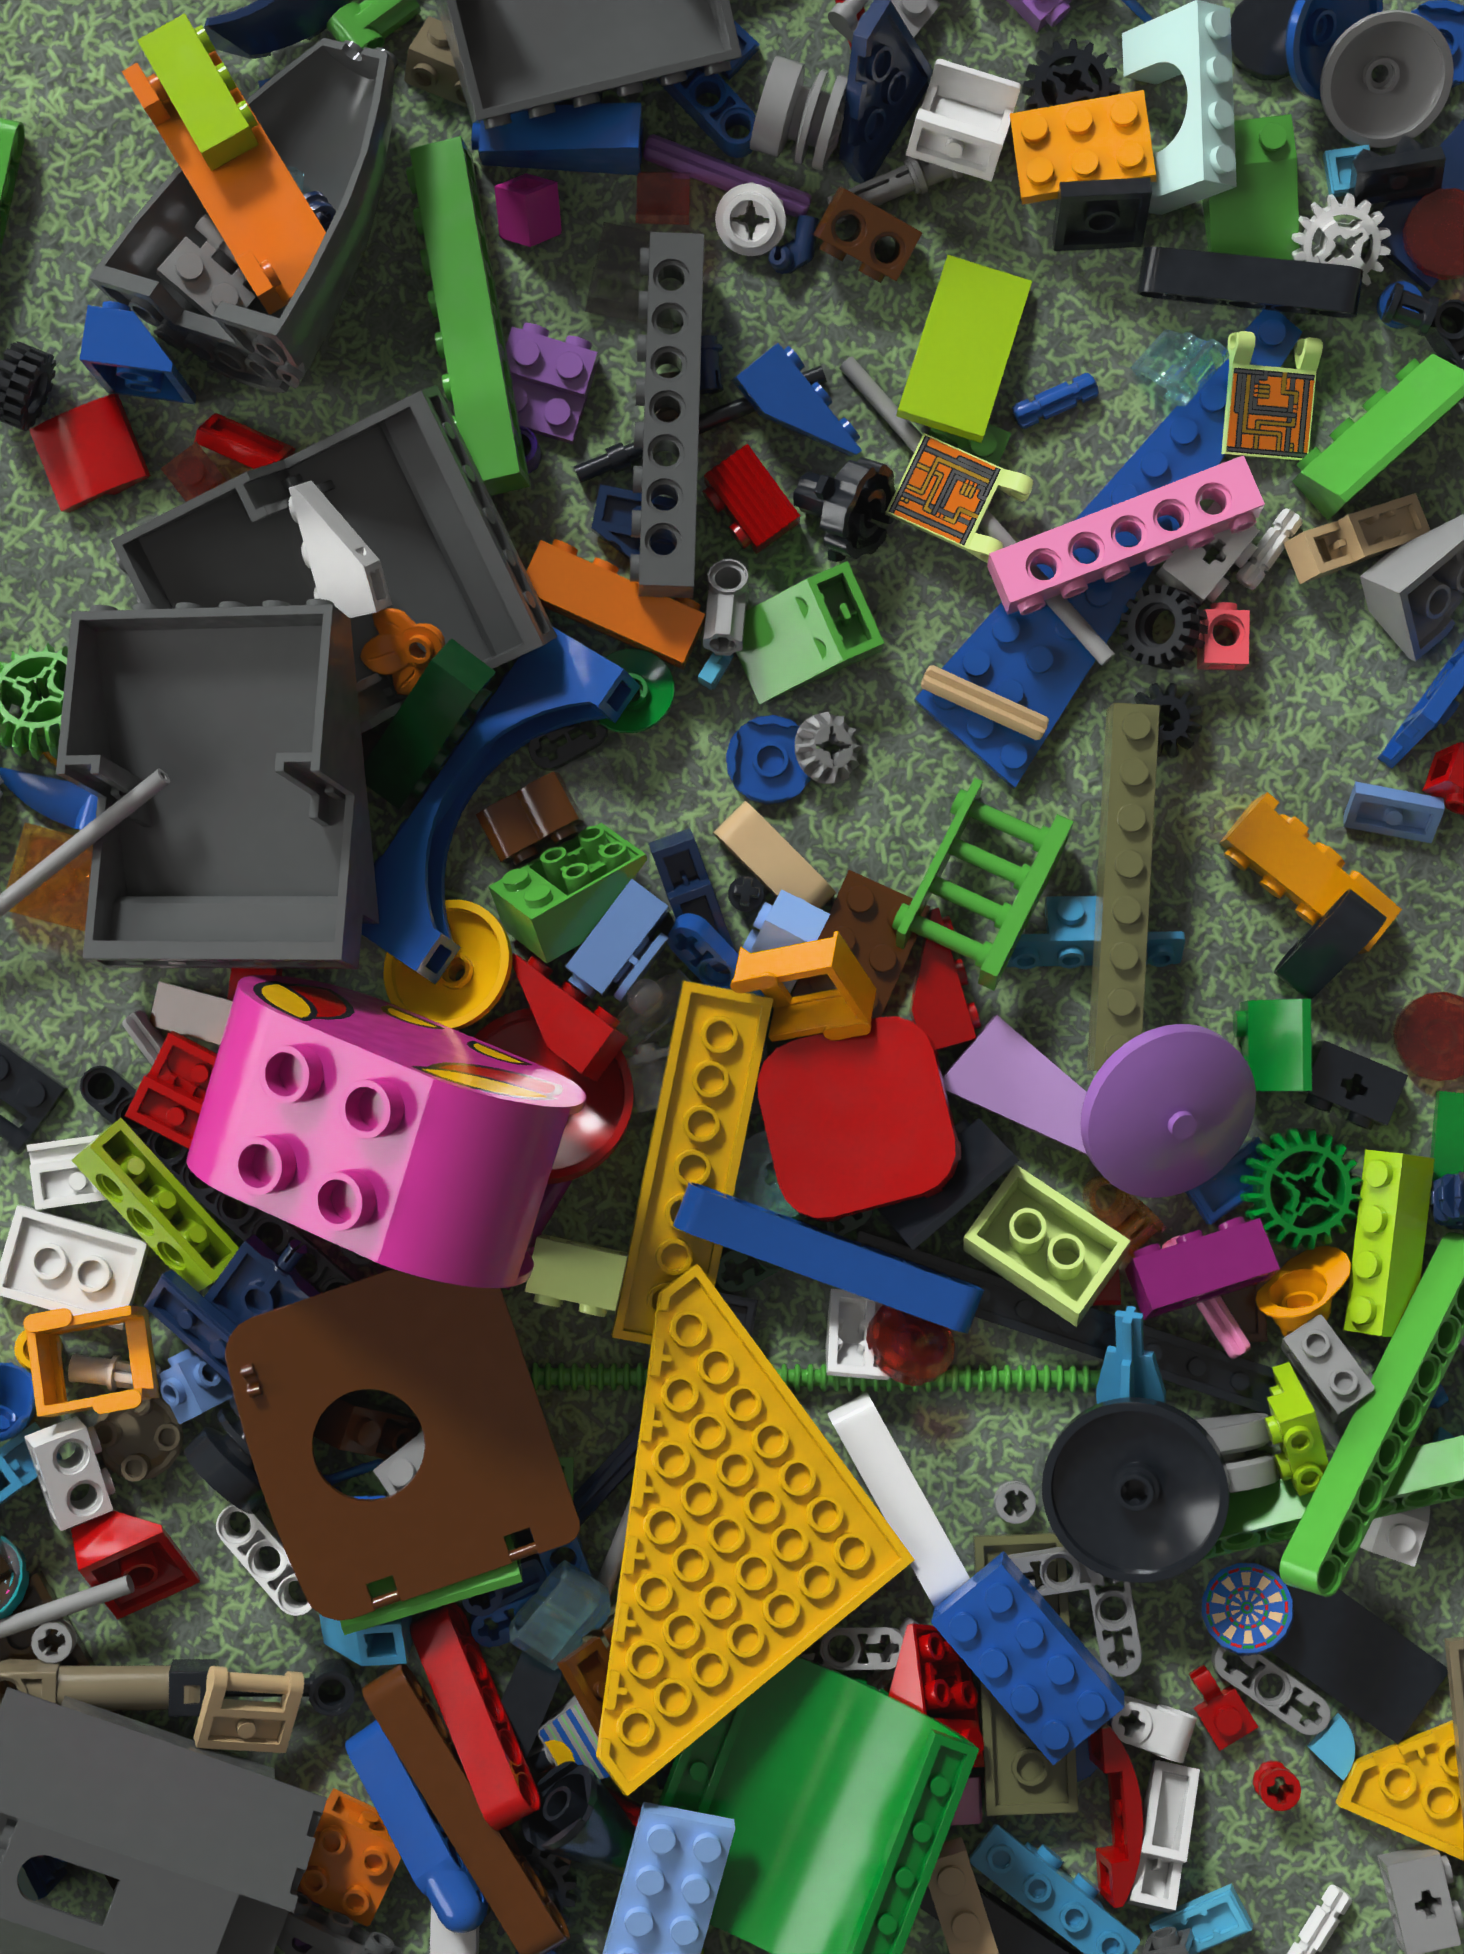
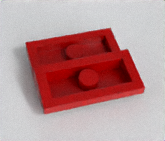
M111 394L85 403L29 429L61 512L70 513L105 494H118L151 477L119 394Z
M174 1031L169 1032L150 1072L144 1075L125 1116L190 1149L217 1053Z

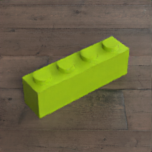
M1365 1149L1362 1172L1363 1181L1361 1182L1360 1189L1362 1200L1359 1201L1344 1330L1383 1337L1393 1336L1421 1280L1435 1158Z

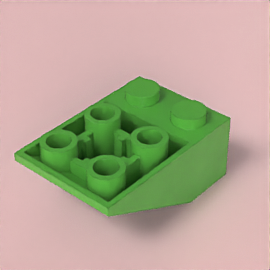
M846 561L809 577L747 610L743 648L741 651H736V654L758 704L761 705L882 652L884 641L849 562Z
M599 823L596 826L583 829L578 836L559 847L546 850L542 853L541 857L522 868L507 872L502 879L488 887L506 932L544 962L549 963L586 940L626 885L635 877L648 859L643 851L603 823Z

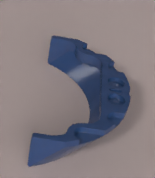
M257 0L235 11L207 18L204 29L216 50L248 59L271 56L273 51L286 48L304 39L311 40L327 29V23L332 15L353 0Z

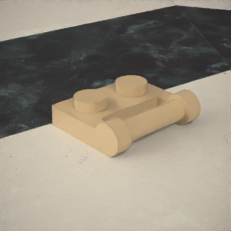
M211 1666L208 1670L206 1692L193 1737L196 1748L286 1753L303 1694V1673L287 1671L285 1676L228 1672L226 1667ZM226 1691L282 1694L280 1702L224 1699Z

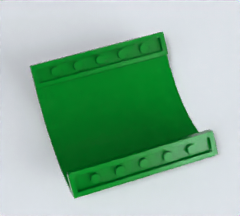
M798 1656L675 1757L658 1805L734 1819L735 1832L709 1925L739 1937L771 1954H902L979 1748L956 1731L923 1712L855 1679Z

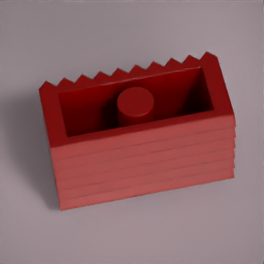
M748 444L704 475V483L707 486L702 491L704 497L716 513L722 510L726 512L733 522L728 528L743 549L750 545L757 554L800 523V514Z

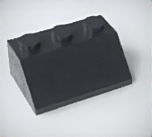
M964 1117L954 1125L957 1139L961 1142V1160L958 1162L954 1176L942 1188V1192L929 1198L923 1196L877 1208V1211L912 1250L917 1248L1019 1161L980 1118H975L969 1123Z

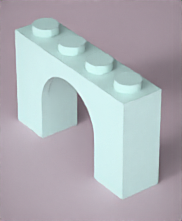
M1195 0L1122 33L1123 77L1150 84H1159L1183 74L1187 86L1188 101L1182 126L1176 137L1166 148L1153 154L1157 182H1151L1152 196L1148 213L1163 215L1237 187L1230 8Z

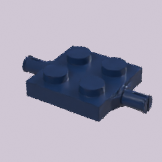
M253 1234L243 1242L204 1298L233 1324L238 1326L253 1316L320 1294V1292L295 1269V1266L307 1253L305 1244L297 1249L302 1242L293 1239L280 1256Z

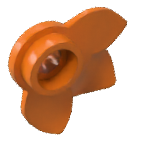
M385 608L372 614L373 622L380 634L364 645L360 658L373 672L382 675L392 674L397 694L409 695L430 661L445 646V639L442 632L434 625L428 623L416 624L404 611ZM417 643L422 644L425 647L426 652L421 650L418 647Z

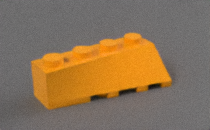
M1267 792L1252 801L1219 844L1227 849L1224 856L1239 869L1245 871L1250 867L1260 875L1262 879L1259 881V884L1273 896L1279 899L1283 895L1288 897L1298 905L1294 910L1295 913L1312 926L1349 888L1387 917L1379 931L1358 954L1369 952L1402 909L1361 873L1352 870L1348 875L1342 869L1345 865L1344 860L1330 846L1320 842H1316L1314 845L1309 841L1310 835L1307 832L1309 828L1297 817L1293 816L1290 818L1285 814H1278L1274 809L1280 802Z

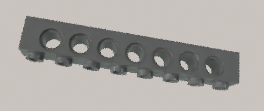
M650 232V248H640V275H648L649 279L648 291H639L638 318L647 319V335L638 334L637 362H646L645 378H636V406H644V422H635L634 449L643 450V466L633 467V493L642 494L641 510H632L631 537L640 538V554H631L630 582H639V596L693 598L704 234ZM666 278H675L682 283V286L675 291H668L662 288L659 283ZM665 321H674L680 325L681 330L675 334H665L659 330L658 326ZM672 364L679 369L680 373L673 378H664L656 370L661 365ZM668 407L674 409L679 414V417L672 422H663L655 416V413L661 408ZM661 451H669L678 460L671 466H661L655 462L653 457ZM659 495H668L677 504L671 510L662 511L657 509L652 504V501ZM657 539H667L674 544L675 550L668 555H659L650 546Z

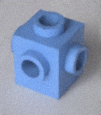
M191 1348L168 1358L167 1360L171 1367L157 1374L162 1397L170 1405L179 1425L234 1396L229 1382Z

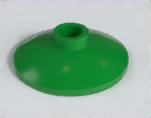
M622 649L605 656L606 659L623 668L640 685L636 692L640 694V697L634 702H629L616 723L607 718L598 719L597 722L609 730L627 734L642 732L658 724L669 712L675 696L674 679L666 663L655 654L642 649Z

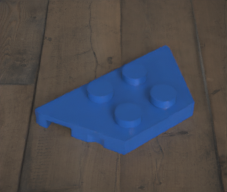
M1464 639L1377 759L1391 769L1430 730H1435L1439 724L1444 725L1457 710L1460 703L1455 700V697L1464 690Z

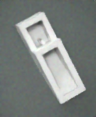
M1160 1760L1153 1761L1142 1806L1143 1842L1140 1863L1131 1892L1125 1904L1166 1913L1176 1911L1182 1865L1187 1862L1200 1769Z

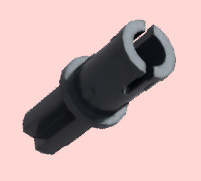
M741 876L735 879L730 884L728 890V899L731 905L742 912H751L757 909L764 898V889L761 883L756 878L750 876Z

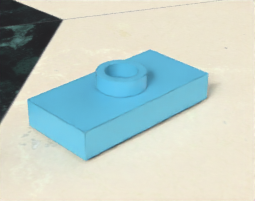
M1231 1883L1176 1907V1911L1164 1912L1151 1918L1149 1926L1153 1932L1165 1927H1175L1177 1931L1191 1928L1194 1937L1188 1954H1198L1252 1931L1253 1923Z

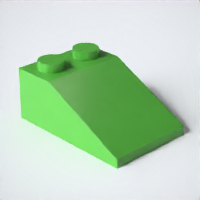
M1292 115L1234 121L1237 187L1202 200L1208 252L1294 260L1292 252L1299 249L1300 244L1294 242L1291 238L1293 233L1299 232L1297 153Z

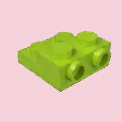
M1290 1362L1272 1367L1276 1386L1269 1387L1271 1396L1267 1397L1271 1416L1264 1418L1273 1445L1279 1443L1281 1453L1275 1454L1274 1458L1282 1480L1287 1481L1291 1479L1298 1495L1302 1496L1315 1492L1329 1462L1316 1412Z

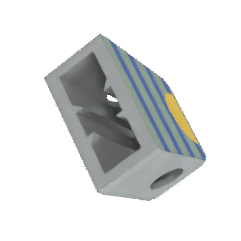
M574 1695L548 1715L538 1730L542 1744L531 1748L529 1752L530 1762L539 1774L546 1773L564 1762L573 1761L577 1765L583 1764L592 1769L599 1779L608 1778L610 1775L596 1757L598 1736Z

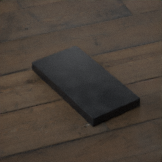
M1286 1585L1293 1600L1294 1621L1287 1637L1270 1652L1395 1743L1399 1744L1447 1676V1667L1340 1589L1332 1596L1324 1597Z

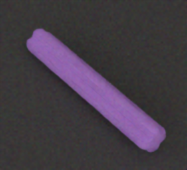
M655 134L650 135L644 145L643 158L645 160L725 191L750 182L770 187L777 197L783 201L785 213L798 218L799 215H807L810 208L812 196L809 193Z

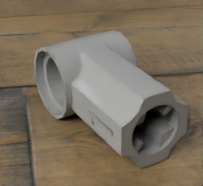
M720 560L714 563L708 572V599L703 647L711 650L715 655L731 656L734 652L741 651L743 648L745 616L749 603L748 571L737 560Z

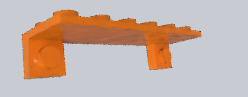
M216 51L208 54L215 66L222 63ZM138 63L123 70L124 77L156 126L268 314L271 315L286 306L309 269L326 231L256 116L254 115L258 125L251 130L259 145L211 171L158 76L153 73L146 77ZM238 87L230 91L236 104L245 100Z

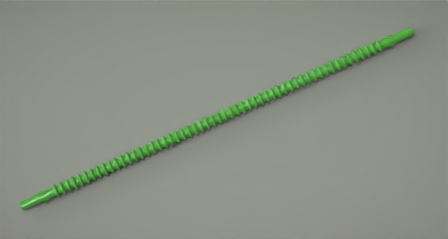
M534 1362L532 1367L528 1368L535 1389L537 1390L539 1385H544L547 1391L551 1389L552 1385H557L560 1391L566 1385H570L573 1391H576L579 1385H583L586 1391H589L593 1385L597 1386L599 1391H602L606 1385L610 1386L612 1391H615L617 1386L620 1385L624 1386L625 1391H628L630 1386L633 1385L637 1386L638 1391H642L643 1386H646L648 1368H643L642 1363H638L637 1368H630L629 1363H625L624 1368H617L616 1363H612L611 1368H604L603 1363H599L597 1368H591L590 1363H586L584 1368H578L577 1363H573L571 1368H565L564 1363L561 1362L558 1368H552L551 1363L548 1362L545 1368H539L538 1363ZM784 1363L781 1369H775L788 1387L793 1386L796 1392H799L802 1386L807 1387L809 1392H812L816 1386L820 1387L822 1392H825L829 1386L833 1387L835 1392H838L840 1387L843 1386L847 1387L848 1392H852L853 1387L857 1386L860 1387L861 1392H865L866 1387H873L874 1392H878L879 1387H886L887 1392H891L893 1387H899L900 1392H904L906 1387H912L913 1392H918L919 1387H925L927 1392H931L932 1387H938L940 1392H944L945 1387H951L955 1393L958 1391V1387H964L965 1391L969 1393L972 1387H977L978 1391L982 1393L985 1387H990L991 1391L995 1393L997 1388L1003 1387L1004 1391L1009 1393L1012 1387H1016L1017 1391L1022 1393L1024 1388L1028 1387L1032 1393H1035L1037 1388L1041 1387L1045 1393H1048L1050 1388L1054 1387L1058 1393H1062L1063 1388L1067 1387L1071 1393H1075L1076 1388L1080 1387L1084 1393H1088L1090 1388H1097L1101 1369L1089 1370L1087 1365H1084L1082 1370H1076L1074 1365H1071L1069 1370H1063L1061 1365H1057L1056 1370H1050L1048 1365H1044L1043 1370H1037L1035 1365H1031L1030 1370H1024L1022 1365H1018L1017 1370H1011L1009 1365H1005L1004 1370H998L997 1366L993 1364L990 1370H984V1366L980 1364L977 1370H972L971 1366L967 1364L964 1370H959L958 1366L953 1364L950 1370H946L944 1365L940 1364L937 1370H933L931 1365L927 1364L925 1369L921 1370L917 1364H914L912 1369L908 1370L903 1364L889 1380L827 1375L826 1364H822L820 1369H814L813 1364H808L807 1369H801L800 1364H795L794 1369H788Z

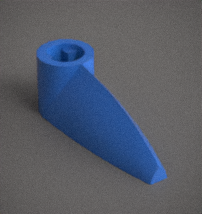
M0 767V777L4 781L3 783L21 801L45 817L78 830L83 829L96 818L98 797L70 781Z

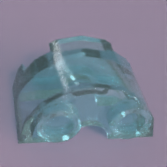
M1165 329L1130 369L1144 383L1149 378L1157 385L1165 388L1168 391L1163 397L1165 400L1177 406L1185 407L1221 368L1230 355L1227 349L1214 339L1206 341L1197 338L1190 332L1182 334Z

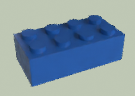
M1004 1551L934 1608L931 1620L934 1627L1052 1765L1056 1764L1124 1708V1691Z

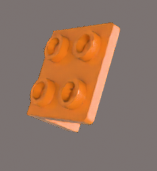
M333 1788L313 1836L315 1842L306 1872L303 1873L297 1891L305 1894L311 1901L332 1911L340 1912L364 1926H369L396 1871L401 1856L376 1808Z

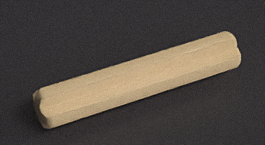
M934 665L927 668L921 681L922 689L1034 740H1040L1043 737L1049 724L1047 716Z

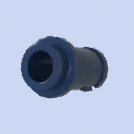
M714 335L701 336V395L719 393L724 390L719 352L723 350L722 344L717 342V336Z

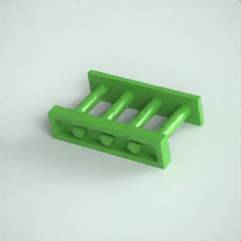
M974 777L968 791L964 789L959 790L950 810V813L955 815L910 906L905 903L900 906L892 928L897 930L896 946L901 949L905 948L913 932L975 960V966L981 968L978 984L995 991L1070 839L1074 821L1057 814L1050 828L1044 825L1041 829L979 802L983 781ZM970 817L1033 845L1032 850L1038 852L1032 866L1024 863L1020 867L960 840ZM951 855L1014 883L1013 888L1019 892L1013 904L1005 902L1002 906L941 878ZM934 894L994 921V927L1000 930L993 944L988 941L981 944L922 917L921 915L931 895Z

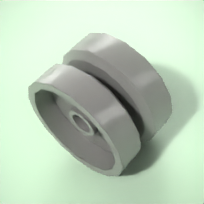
M1265 1413L1231 1414L1196 1420L1209 1433L1220 1449L1228 1470L1230 1493L1267 1486L1279 1480L1274 1455L1266 1451L1253 1450L1264 1446L1271 1440L1264 1418L1269 1417V1415Z

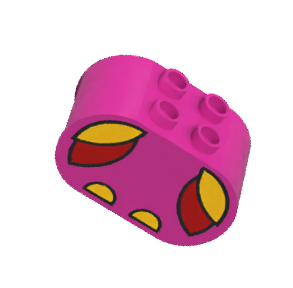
M252 975L243 977L238 981L186 1162L189 1169L212 1188L381 1265L449 1284L478 1288L513 1287L523 1284L531 1276L534 1261L526 1251L568 1116L579 1113L583 1109L586 1094L576 1083L553 1070L376 997L313 980L277 975Z

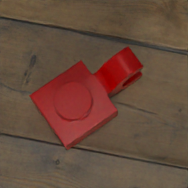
M1204 1664L1188 1673L1204 1699V1702L1193 1709L1219 1751L1258 1728V1725L1232 1684L1221 1691Z

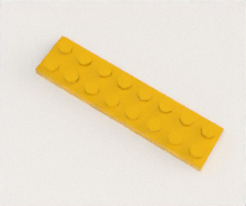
M682 981L628 1249V1261L611 1334L612 1338L651 1345L658 1292L696 1264L700 1266L715 1287L723 1246L681 1231L674 1227L673 1223L689 1182L697 1183L731 1196L734 1195L773 1003L772 997L752 993H736L731 989Z

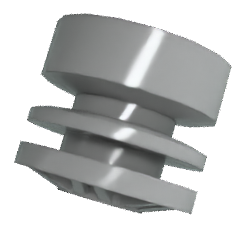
M776 56L771 65L759 102L751 135L750 149L778 158L788 139L796 141L795 163L801 165L809 146L816 147L812 168L823 171L827 160L834 149L837 148L841 137L848 77L839 74L832 93H826L828 71L822 69L817 75L812 88L804 86L805 64Z

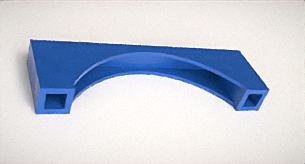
M554 628L557 638L521 655L512 669L504 674L494 695L487 705L477 713L474 724L460 744L452 749V753L443 769L426 788L422 799L409 818L401 823L396 837L385 853L374 863L380 924H362L361 934L435 985L461 948L453 942L447 920L445 870L453 833L463 810L474 792L503 760L522 746L528 744L531 739L584 721L607 718L616 723L640 688V685L623 668Z

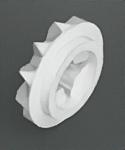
M750 182L733 187L722 197L716 210L715 223L721 240L728 248L741 255L758 256L770 251L779 243L785 231L787 218L783 201L777 197L770 187ZM751 200L753 201L756 215L769 218V220L756 225L753 238H750L747 223L733 219V217H739L748 212Z

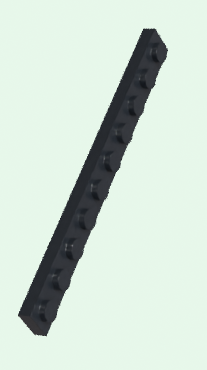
M861 1230L858 1231L855 1240L857 1242L959 1278L984 1289L975 1314L977 1318L1103 1360L1107 1347H1116L1115 1315L1090 1307L1076 1327L1005 1278L918 1249L912 1250L906 1245ZM1143 1325L1144 1350L1154 1351L1163 1380L1271 1415L1267 1397L1271 1396L1269 1387L1276 1386L1272 1367L1242 1357L1231 1359L1224 1351Z

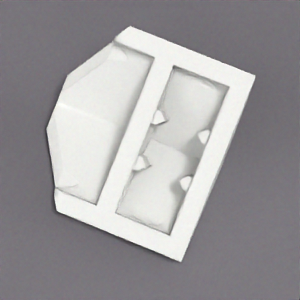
M831 1289L825 1343L827 1375L889 1380L909 1358V1331L899 1311L842 1289Z

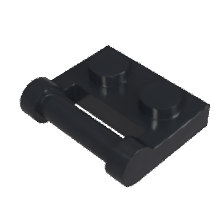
M0 1041V1099L27 1117L19 1128L0 1115V1137L8 1142L7 1147L19 1155L26 1149L68 1088Z

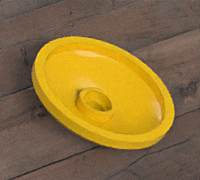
M445 900L447 920L452 939L461 948L436 985L388 952L384 961L383 977L386 993L391 1004L454 1030H460L483 1018L502 997L511 974L512 949L506 930L488 910L466 900ZM465 969L463 977L456 981L457 972Z

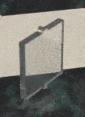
M604 751L576 763L570 761L565 764V768L555 771L561 775L585 820L576 826L579 833L587 827L596 826L600 823H603L614 832L634 824Z

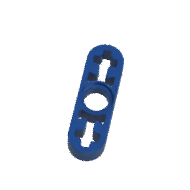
M686 913L677 917L667 936L669 937L667 943L670 949L703 984L731 989L730 985L734 978L739 954L701 916ZM716 961L726 965L730 973L721 974L716 972L709 962ZM761 990L747 992L765 996Z

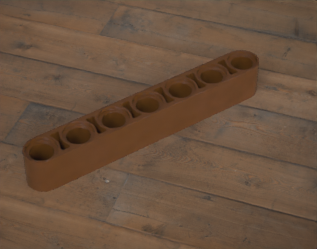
M398 1664L362 1688V1693L369 1709L518 1953L547 1954L570 1939V1932L566 1922L508 1827L496 1831L485 1821L451 1735L406 1664Z

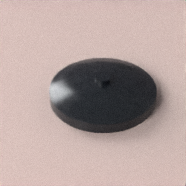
M1125 1397L1096 1404L1081 1412L1064 1427L1056 1438L1045 1463L1042 1478V1498L1046 1516L1053 1532L1060 1543L1076 1560L1096 1573L1108 1578L1131 1583H1148L1177 1576L1192 1568L1209 1553L1225 1525L1230 1502V1481L1220 1449L1209 1433L1195 1419L1178 1408L1161 1401L1140 1397Z

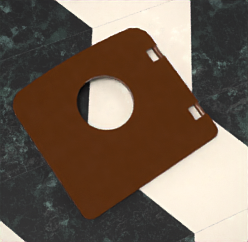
M390 1269L253 1316L240 1323L229 1336L225 1350V1359L245 1439L262 1492L304 1595L310 1606L323 1617L337 1621L353 1619L393 1603L402 1602L503 1567L531 1555L540 1554L566 1545L577 1537L580 1530L579 1516L501 1288H478L449 1284ZM357 1390H381L400 1398L413 1410L423 1430L424 1455L416 1475L401 1490L379 1499H358L338 1491L324 1478L314 1456V1432L322 1413L339 1397ZM530 1528L535 1542L509 1551L504 1536ZM393 1575L397 1590L372 1598L367 1584Z

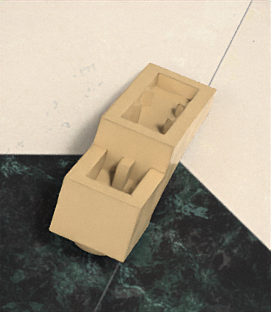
M1414 493L1348 514L1338 521L1303 531L1283 544L1299 584H1303L1389 552L1431 530L1418 497Z

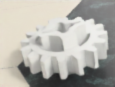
M1349 193L1346 194L1343 204H1338L1333 194L1328 195V206L1323 209L1317 203H1312L1311 208L1315 215L1311 219L1300 216L1298 221L1305 228L1304 232L1292 234V240L1301 244V248L1292 252L1293 259L1295 261L1305 260V262L1356 267L1364 271L1362 282L1367 286L1371 284L1367 273L1371 269L1382 272L1384 267L1377 260L1378 256L1389 255L1391 251L1388 246L1381 244V240L1391 235L1390 230L1387 227H1377L1384 219L1383 214L1380 211H1376L1368 215L1372 204L1364 199L1356 207L1355 198ZM1345 214L1359 219H1354L1350 223L1336 222L1333 216ZM1320 228L1322 231L1320 243L1313 249L1312 253V240L1316 230ZM1338 235L1347 239L1348 249L1343 253L1338 249H1334L1336 244L1333 240ZM1370 235V247L1366 257L1362 260L1360 257L1362 246L1369 239Z

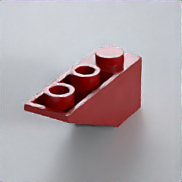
M939 908L932 909L929 912V920L954 931L949 915L941 917ZM924 938L909 1008L912 1022L932 1039L937 1050L976 1039L974 1030L981 1028L974 1002L966 1004L962 986L968 985V978L962 959L954 960L951 949Z
M513 953L512 966L547 1048L579 1073L597 1082L628 1040L626 1035L616 1029L621 1021L600 1005L595 1011L587 1007L583 1003L587 997L585 993L567 980L561 986L549 978L554 970L534 955L526 961Z

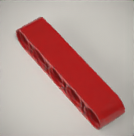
M454 1602L441 1606L411 1623L410 1633L485 1821L492 1829L500 1831L539 1810L541 1803L538 1790L479 1645L472 1637L471 1626L464 1611Z

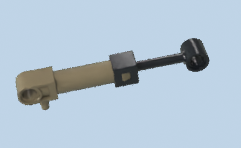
M332 1658L324 1660L310 1673L309 1678H304L302 1697H309L313 1708L322 1715L330 1717L341 1715L350 1708L354 1701L356 1688L355 1672L350 1664L341 1659ZM8 1659L0 1661V1681H10L15 1684L18 1691L61 1705L64 1696L108 1711L168 1710V1717H199L206 1692L208 1670L211 1666H219V1660L173 1659L171 1665L62 1666V1661L46 1663L42 1660ZM334 1679L341 1682L345 1689L339 1694L330 1695L325 1693L320 1686L323 1682ZM226 1691L224 1697H282V1694ZM0 1693V1705H1L2 1699H3V1697H4V1695L1 1694V1693Z

